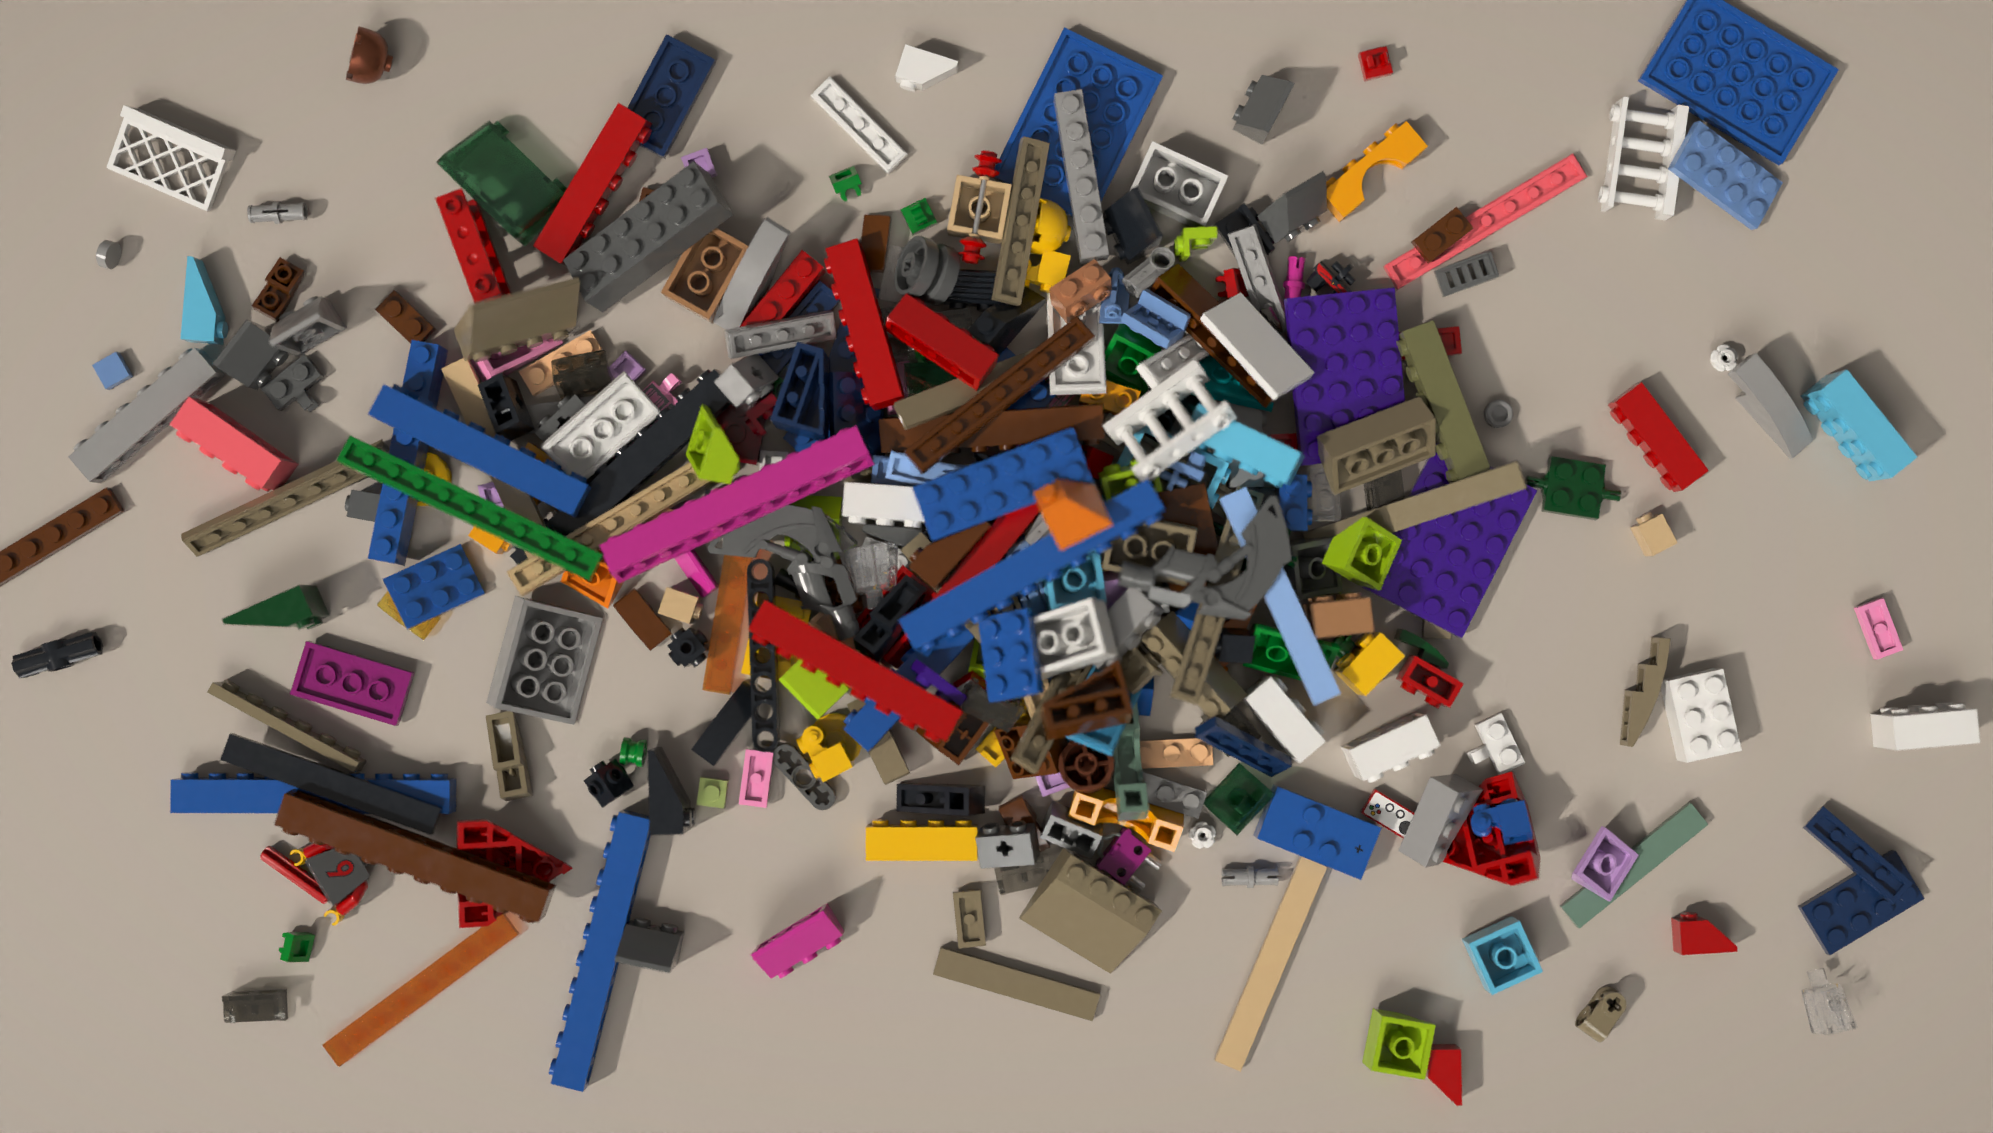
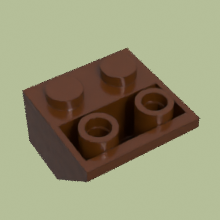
M951 700L949 704L963 712L946 742L940 740L937 744L923 736L926 731L919 727L915 731L959 766L992 722V719L966 700H964L961 706Z
M1024 715L994 729L1013 779L1058 774L1060 772L1058 768L1059 756L1068 745L1066 738L1054 739L1038 773L1033 774L1011 759L1031 720L1030 715Z

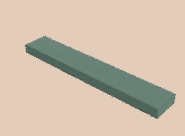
M1686 803L1631 848L1639 856L1610 902L1582 887L1562 903L1560 907L1575 926L1580 929L1704 829L1708 823L1692 803Z

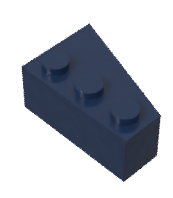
M797 342L770 419L777 429L818 441L829 439V358L824 349Z

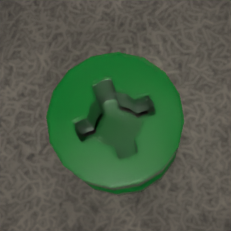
M624 737L620 750V764L635 763L637 767H643L647 755V740L632 741L631 738Z

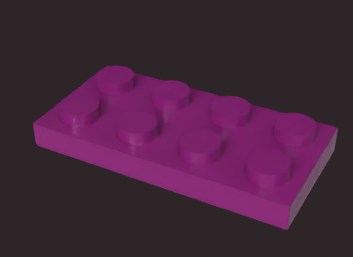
M306 641L290 695L390 725L399 726L415 672Z

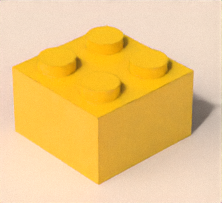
M1381 632L1363 633L1355 641L1357 647L1349 654L1347 653L1342 658H1338L1335 662L1337 667L1333 672L1358 695L1367 696L1405 657Z

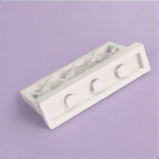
M123 105L120 116L124 117L106 168L200 209L211 211L228 161H233L236 150L137 107ZM131 125L139 129L143 140L131 144L128 137ZM160 137L164 139L168 150L156 155L151 141ZM145 144L151 158L139 162L134 148ZM185 148L189 150L193 161L182 166L176 152ZM128 151L134 165L125 169L117 164L120 155ZM171 155L176 169L164 173L159 159ZM209 159L218 162L215 174L207 177L201 163ZM153 162L159 176L150 180L146 178L142 167ZM196 165L201 180L190 184L184 170ZM179 173L184 187L175 191L171 189L167 177ZM204 184L207 190L204 203L196 199L192 188Z

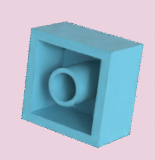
M1095 551L1086 556L1088 561L1081 566L1073 569L1070 565L1061 570L1063 575L1049 583L1047 579L1043 581L1047 612L1089 598L1105 601V604L1107 603L1100 554L1098 555Z
M1513 916L1462 938L1484 989L1491 995L1543 972L1520 920Z

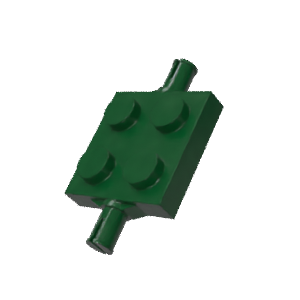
M1551 456L1548 458L1547 472L1543 478L1530 475L1526 477V485L1542 489L1543 503L1541 512L1598 520L1603 499L1617 502L1621 499V496H1619L1621 495V490L1605 488L1604 476L1606 465Z

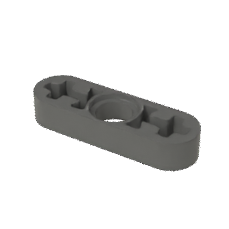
M782 744L774 750V764L813 807L818 810H827L834 804L836 800L834 789L826 781L822 782L820 777L818 779L814 777L809 767L810 763L793 745ZM781 749L784 752L788 750L792 752L790 758L794 763H797L798 759L803 763L797 766L792 774L787 770L792 767L789 762L781 763L779 760ZM801 769H807L812 774V781L807 785H802L797 781L796 775ZM817 780L821 783V785L817 786L819 791L822 793L828 791L830 794L828 796L830 801L828 804L825 802L819 804L816 801L819 796L814 790L811 794L806 791Z

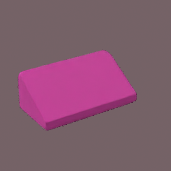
M694 549L674 558L702 598L719 588L718 583Z

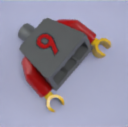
M312 843L304 848L292 850L290 855L299 853L301 856V860L294 865L306 864L332 907L325 912L324 916L326 917L330 913H334L337 919L331 925H337L344 919L346 914L360 903L368 889L367 879L370 875L365 867L369 864L363 862L361 857L357 855L338 853L335 851V847L327 844L317 845Z

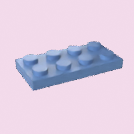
M1701 121L1693 123L1668 167V170L1750 230L1758 229L1783 183Z

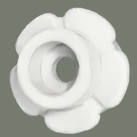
M1719 345L1716 350L1712 351L1710 361L1716 370L1720 372L1725 370L1731 371L1737 365L1738 354L1734 348H1729L1728 345ZM1723 356L1727 357L1726 361L1722 359Z
M1200 821L1194 827H1191L1189 838L1192 839V844L1196 848H1209L1215 842L1216 830L1212 825H1208L1205 821ZM1201 833H1205L1204 838L1200 837Z

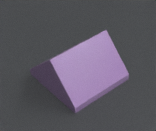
M1601 826L1573 871L1571 879L1610 902L1639 855L1606 827Z

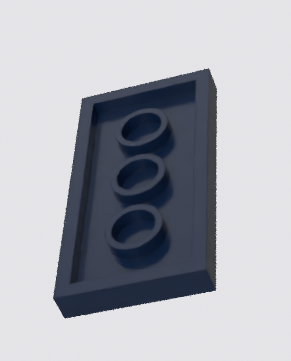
M667 34L627 107L652 123L650 127L652 132L646 143H641L640 146L666 159L716 64L715 59Z
M1890 850L1882 855V857L1913 884L1895 904H1890L1854 872L1797 906L1826 954L1832 955L1925 899L1896 851Z

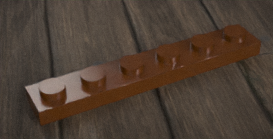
M104 488L1 550L0 586L125 512L112 489Z

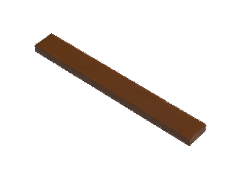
M1076 316L904 451L905 456L923 475L1095 340V335Z

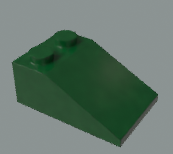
M297 585L227 616L222 621L223 624L297 627L298 630L304 628L309 630L323 624L322 619L330 615L317 585Z

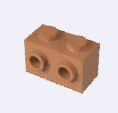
M1093 259L1049 288L1051 304L1063 320L1068 323L1076 316H1081L1084 312L1109 297L1112 285L1110 276L1096 259Z

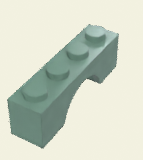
M1136 703L1130 723L1126 724L1113 753L1115 760L1113 777L1118 821L1146 819L1149 812L1147 787L1141 765L1140 724Z

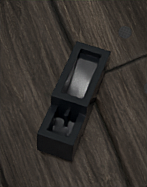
M905 575L870 612L871 620L853 638L856 650L878 663L904 631L899 619L920 607L928 592L927 588L908 575Z
M745 681L741 683L691 749L713 766L719 762L752 717L751 685Z

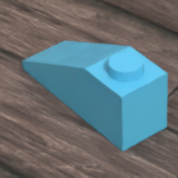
M187 256L180 339L192 343L223 345L224 338L228 334V324L225 322L226 317L204 262L195 257Z

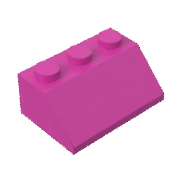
M828 903L756 946L751 956L770 979L777 975L781 979L794 971L792 966L802 961L803 964H806L818 956L816 951L826 946L827 950L839 944L842 941L840 937L844 934V929Z

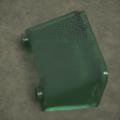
M488 120L445 152L436 163L512 237L526 246L544 228L567 187L557 178L551 181L506 137L509 131L498 121L492 124Z

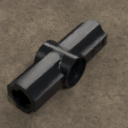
M90 632L70 639L64 638L42 644L40 648L12 656L11 664L13 671L19 678H27L45 671L62 670L74 666L76 662L102 655L103 644L96 632Z

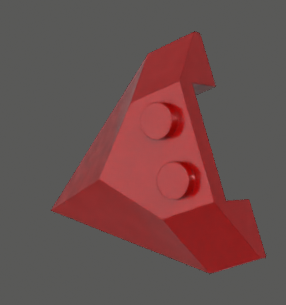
M1511 771L1485 779L1478 786L1483 791L1473 808L1481 804H1489L1490 808H1493L1496 805H1501V802L1507 799L1525 800L1514 773ZM1526 800L1525 805L1533 840L1504 845L1502 832L1497 827H1492L1491 833L1486 837L1477 836L1471 826V817L1474 814L1472 808L1448 848L1447 855L1442 862L1510 886L1539 879L1541 857Z
M487 819L457 821L456 848L547 882L573 869L567 863ZM457 893L459 928L489 926L497 920V917L503 914L494 910L492 905L484 902L481 904L473 903L466 899L467 896Z

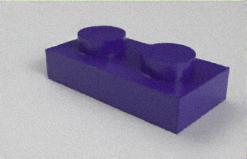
M918 659L910 667L918 674L915 678L928 689L931 685L935 686L938 689L935 694L947 703L953 700L961 706L967 696Z

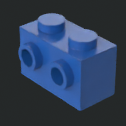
M1295 475L1290 486L1284 483L1282 488L1275 485V489H1277V499L1286 528H1289L1291 532H1303L1308 530V525H1312V509H1307V498L1312 496V482L1307 481V475Z

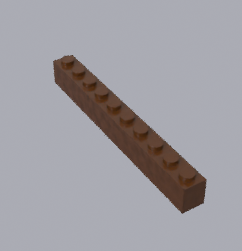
M295 788L284 793L274 825L281 827L282 831L286 834L303 835L308 837L311 843L317 845L327 844L335 847V851L338 853L357 855L365 863L387 866V870L395 874L406 873L414 876V880L419 883H433L440 886V889L446 893H460L467 896L466 899L473 903H487L492 905L493 909L498 912L517 914L522 921L528 923H539L546 916L556 887L555 884Z

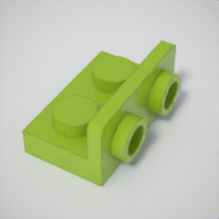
M1217 226L1183 228L1179 235L1176 236V239H1174L1175 256L1179 255L1180 262H1186L1190 257V245L1192 250L1208 249V246L1217 239Z

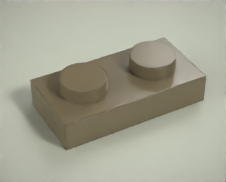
M981 890L953 892L958 949L986 946Z

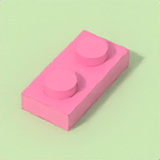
M1878 598L1854 607L1873 659L1878 660L1903 650L1884 598Z
M746 749L739 798L740 805L767 808L773 767V752Z

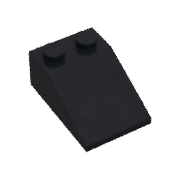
M1138 186L1129 190L1103 213L1105 232L1108 236L1112 234L1116 245L1113 246L1120 260L1125 259L1127 265L1158 248L1163 235Z
M652 748L648 750L650 835L685 834L696 822L695 808H691V801L663 748Z

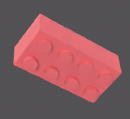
M188 397L170 423L172 427L178 430L175 433L178 437L189 443L193 441L200 445L198 449L200 452L212 459L216 457L222 460V467L233 474L240 473L245 476V482L256 490L263 489L269 492V490H275L284 486L299 465L207 401Z

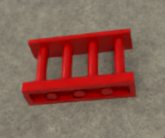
M462 188L436 197L435 200L474 303L512 294L478 201L476 199L467 201Z

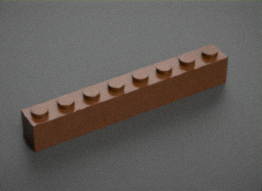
M1104 404L1006 409L950 454L960 453L961 448L972 447V452L989 451L988 446L998 445L999 450L1016 449V444H1030L1070 428L1074 429L1077 440H1083V445L1100 444L1099 439H1105L1106 437L1105 429L1102 426L1105 424ZM952 413L906 431L898 416L879 419L881 453L889 452V457L891 450L904 453L907 448Z

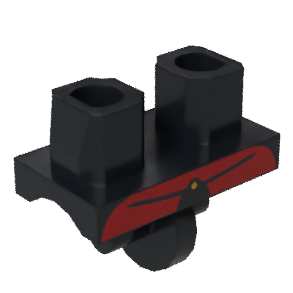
M1320 261L1313 268L1315 271L1306 281L1316 292L1326 282L1334 289L1331 294L1352 292L1341 279L1343 278L1351 286L1356 281L1349 273L1354 266L1349 263L1344 268L1336 261L1331 266L1338 273L1336 276Z

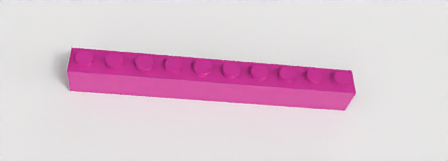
M857 426L845 428L829 439L816 441L811 447L801 452H793L786 459L775 464H767L760 471L749 476H741L730 485L715 488L708 495L690 500L684 506L674 511L664 512L658 518L648 523L638 524L629 532L612 536L607 542L601 544L600 548L610 574L621 583L875 464Z

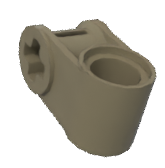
M1610 986L1599 988L1587 1006L1577 1016L1575 1026L1597 1042L1604 1041L1609 1036L1620 1016L1625 1012V998ZM1609 998L1614 1000L1612 1005L1606 1003Z

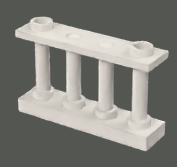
M1622 97L1612 105L1609 119L1613 121L1605 182L1604 186H1601L1598 195V202L1601 203L1600 211L1606 212L1614 207V202L1653 207V210L1656 211L1655 219L1667 220L1674 216L1679 177L1668 170V167L1685 139L1689 106L1677 105L1664 115L1627 109L1629 97ZM1625 121L1664 126V129H1667L1666 140L1664 139L1663 142L1625 137L1623 136ZM1622 148L1660 153L1663 156L1662 167L1655 169L1620 164ZM1618 175L1656 180L1657 183H1660L1658 194L1649 196L1616 191Z
M1195 359L1102 425L1117 445H1120L1122 442L1126 443L1138 461L1131 469L1141 482L1146 479H1155L1163 470L1219 430L1228 427L1237 418L1226 401L1218 406L1203 386L1210 379ZM1192 392L1196 394L1209 412L1195 423L1180 403L1182 399ZM1170 408L1185 428L1184 431L1172 439L1157 420V417ZM1148 425L1161 444V447L1149 456H1147L1134 436L1136 432Z

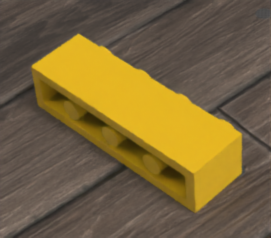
M872 820V825L866 826V861H977L978 851L975 837L978 833V825H972V820H955V825H944V820H928V825H916V820H900V825H889V820Z

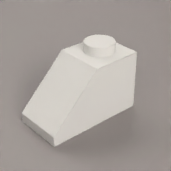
M905 44L895 75L896 82L900 83L899 86L905 90L915 92L918 89L923 91L956 74L959 68L958 61Z

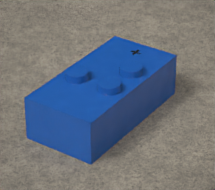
M1273 784L1253 836L1361 880L1380 834L1381 827Z

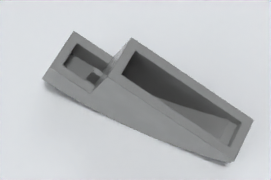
M765 218L726 289L714 317V323L725 330L741 326L750 315L755 303L769 288L791 231L770 218Z
M1757 353L1748 355L1728 373L1733 381L1742 389L1736 400L1789 459H1793L1813 441L1795 403Z

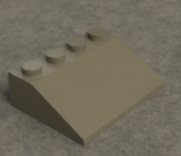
M579 278L471 304L454 328L464 360L474 359L475 362H481L489 359L491 354L501 352V355H507L517 351V347L527 345L528 348H534L542 345L543 341L553 338V341H560L568 338L569 333L576 326L580 289Z
M1063 848L1019 919L1111 974L1148 934L1162 910L1151 900L1123 885L1117 879L1099 870V868L1068 849Z

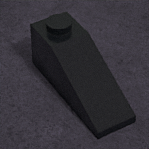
M1024 287L1021 305L1015 306L998 302L986 309L967 331L975 340L981 344L990 345L996 354L1000 355L1046 303V298L1030 288Z
M897 784L896 811L962 816L984 814L985 786Z

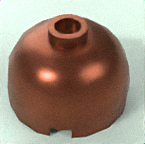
M358 26L346 80L369 84L379 80L384 71L390 72L393 56L388 55V44L380 34Z
M1073 740L1068 743L1059 756L1058 768L1062 779L1070 788L1078 792L1093 793L1099 791L1110 782L1114 774L1115 760L1113 755L1109 756Z

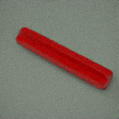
M267 846L262 851L260 859L322 904L328 902L314 876L300 866H295L293 861L272 846Z

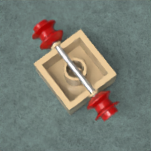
M981 151V154L974 156L979 161V165L973 167L972 170L979 176V179L957 175L947 232L950 236L963 238L959 242L964 245V250L958 252V254L962 257L963 262L978 264L979 260L985 259L980 254V250L987 247L984 242L1001 244L1012 184L990 181V178L1000 174L995 169V165L1002 162L1001 159L997 158V153L991 151Z

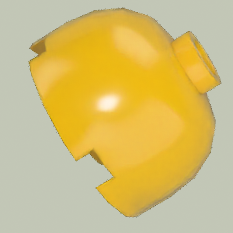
M1040 198L1030 253L1043 255V253L1058 250L1063 241H1068L1071 234V226L1068 225V218L1062 207L1051 200Z

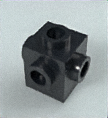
M682 627L670 637L672 642L667 646L671 652L668 655L677 666L682 664L684 667H689L692 665L695 668L707 659L705 653L710 650L707 645L709 640L700 629L695 631L694 628H688L685 630ZM686 642L691 645L689 653H685L682 650V645Z
M616 758L608 764L604 760L590 769L592 774L584 780L588 791L596 798L602 808L634 787L626 770L619 764Z

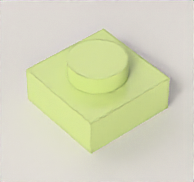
M700 777L696 805L724 809L729 780Z

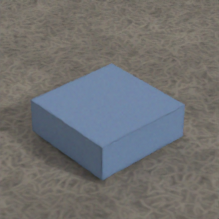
M114 352L92 365L107 390L133 377L119 352Z

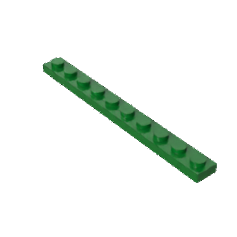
M352 436L348 438L336 459L346 467L590 582L604 558L601 553Z

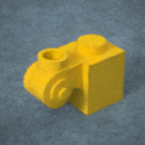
M1055 251L1043 253L1041 262L1037 266H1031L1029 259L1024 287H1029L1030 283L1040 286V291L1050 293V287L1066 278L1071 255Z
M811 725L804 730L802 736L796 739L803 754L809 753L812 760L809 767L816 779L820 777L822 782H825L852 768L854 763L843 741L826 747L821 744L825 738L823 728L818 725Z

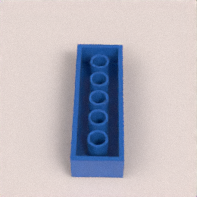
M1070 428L914 486L912 489L931 540L934 542L1036 504L1037 501L1033 492L1058 479L1088 484L1092 483L1093 480L1074 429Z

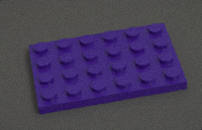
M1395 287L1284 299L1288 344L1314 372L1309 380L1292 389L1298 452L1305 455L1300 466L1322 464L1318 455V435L1394 407L1405 401L1401 355L1396 343L1399 340Z
M1437 451L1436 456L1426 460L1408 497L1449 484L1446 477L1447 466L1444 460H1440ZM1527 485L1526 489L1393 532L1392 534L1400 538L1402 542L1381 590L1364 586L1362 588L1459 638H1463L1537 490Z

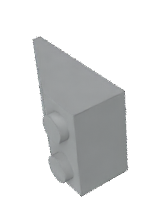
M314 296L303 303L304 307L297 311H288L279 317L280 321L273 324L269 343L272 347L300 356L343 331L346 327L330 300L322 296Z

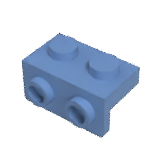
M1145 289L1142 291L1138 303L1123 313L1121 322L1129 326L1132 331L1152 340L1155 345L1167 349L1183 338L1191 315L1149 289Z

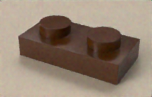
M1455 207L1411 243L1429 264L1470 232L1473 227L1461 211Z
M395 290L375 309L410 344L412 340L425 342L436 330L428 320Z

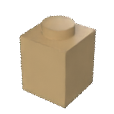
M1648 512L1636 518L1637 524L1630 527L1645 557L1654 556L1678 543L1663 514L1653 515L1652 512Z
M666 587L658 614L693 624L694 619H700L704 605L700 604L701 597Z

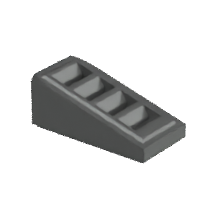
M1491 251L1434 271L1443 297L1499 277ZM1480 261L1483 262L1485 271L1487 273V275L1485 276L1483 275L1482 269L1480 267ZM1471 264L1477 278L1474 280L1468 268V265ZM1461 268L1466 283L1461 284L1457 269ZM1450 272L1455 287L1450 288L1445 273Z
M872 524L864 525L862 529L868 535L901 547L906 546L922 532L918 528Z

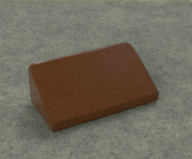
M864 215L861 244L869 271L885 273L892 221L891 216Z

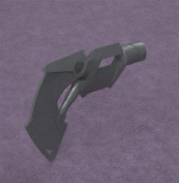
M1270 496L1241 532L1245 545L1218 564L1214 555L1207 554V556L1190 553L1174 549L1175 546L1171 545L1167 553L1151 567L1124 560L1118 576V585L1147 592L1151 601L1185 608L1191 601L1201 603L1202 606L1197 614L1246 620L1252 615L1249 611L1271 588L1283 565L1291 561L1287 528L1277 497ZM1271 505L1274 506L1276 516L1267 510ZM1247 556V569L1240 576L1219 586L1204 587L1206 580L1217 582L1223 575L1234 568L1235 564ZM1157 575L1190 582L1179 593L1154 587Z
M787 505L712 540L708 546V551L712 554L756 558L759 550L762 549L792 561L787 571L789 575L792 574L803 604V606H800L801 609L814 610L829 615L838 641L856 636L861 630L852 606L857 598L844 565L837 564V559L833 555V552H842L822 508L812 506V509ZM779 534L789 536L803 544L811 552L816 562H811V556L807 552H801L788 546H781L769 540ZM723 538L722 548H717L716 545ZM822 575L834 578L843 602L842 605H832Z

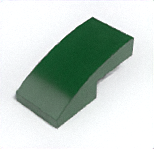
M1397 629L1394 637L1395 640L1419 648L1417 657L1427 663L1442 669H1448L1449 663L1431 644L1409 631Z

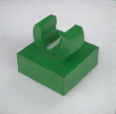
M855 166L829 175L835 193H839L844 202L848 201L845 193L850 188L855 190L857 196H861L859 185L862 183Z
M926 198L900 209L913 236L937 225L935 216Z
M309 932L283 933L282 937L285 938L283 947H279V952L281 953L280 960L285 962H309L315 935Z

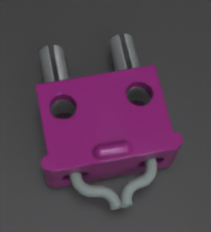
M1124 826L1119 832L1114 831L1107 836H1102L1097 852L1099 858L1096 861V866L1099 870L1104 869L1123 885L1129 883L1140 892L1143 889L1136 883L1143 888L1145 884L1133 875L1143 861H1146L1156 870L1160 868L1148 859L1147 856L1160 866L1162 862L1150 853L1151 849L1145 843L1134 836L1128 827ZM1115 835V838L1102 853L1104 847L1103 840H1108ZM1140 846V850L1134 852V848ZM1119 868H1123L1121 873H1117Z

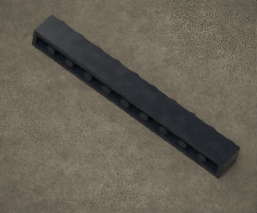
M708 369L697 378L698 384L692 390L687 388L681 392L676 398L678 402L671 409L669 407L664 408L656 416L657 422L651 427L648 425L643 427L635 435L637 440L630 446L626 444L615 453L617 458L610 465L608 463L603 464L595 471L596 477L590 483L585 482L591 489L576 518L555 508L556 514L549 520L547 518L543 519L546 527L562 536H567L633 495L690 442L702 404L708 406L715 419L732 404L714 383L722 373L716 369L712 371ZM516 546L513 547L515 551L510 557L517 565L528 559L524 550Z

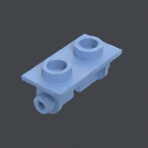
M1115 267L1108 273L1111 278L1112 290L1111 295L1101 302L1099 323L1124 324L1121 322L1123 313L1129 308L1130 294L1122 283L1124 273L1120 268Z

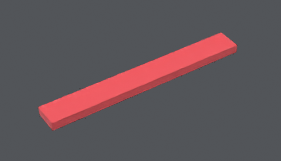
M1573 153L1465 217L1473 229L1429 264L1414 247L1384 265L1383 268L1398 290L1582 181L1587 175Z

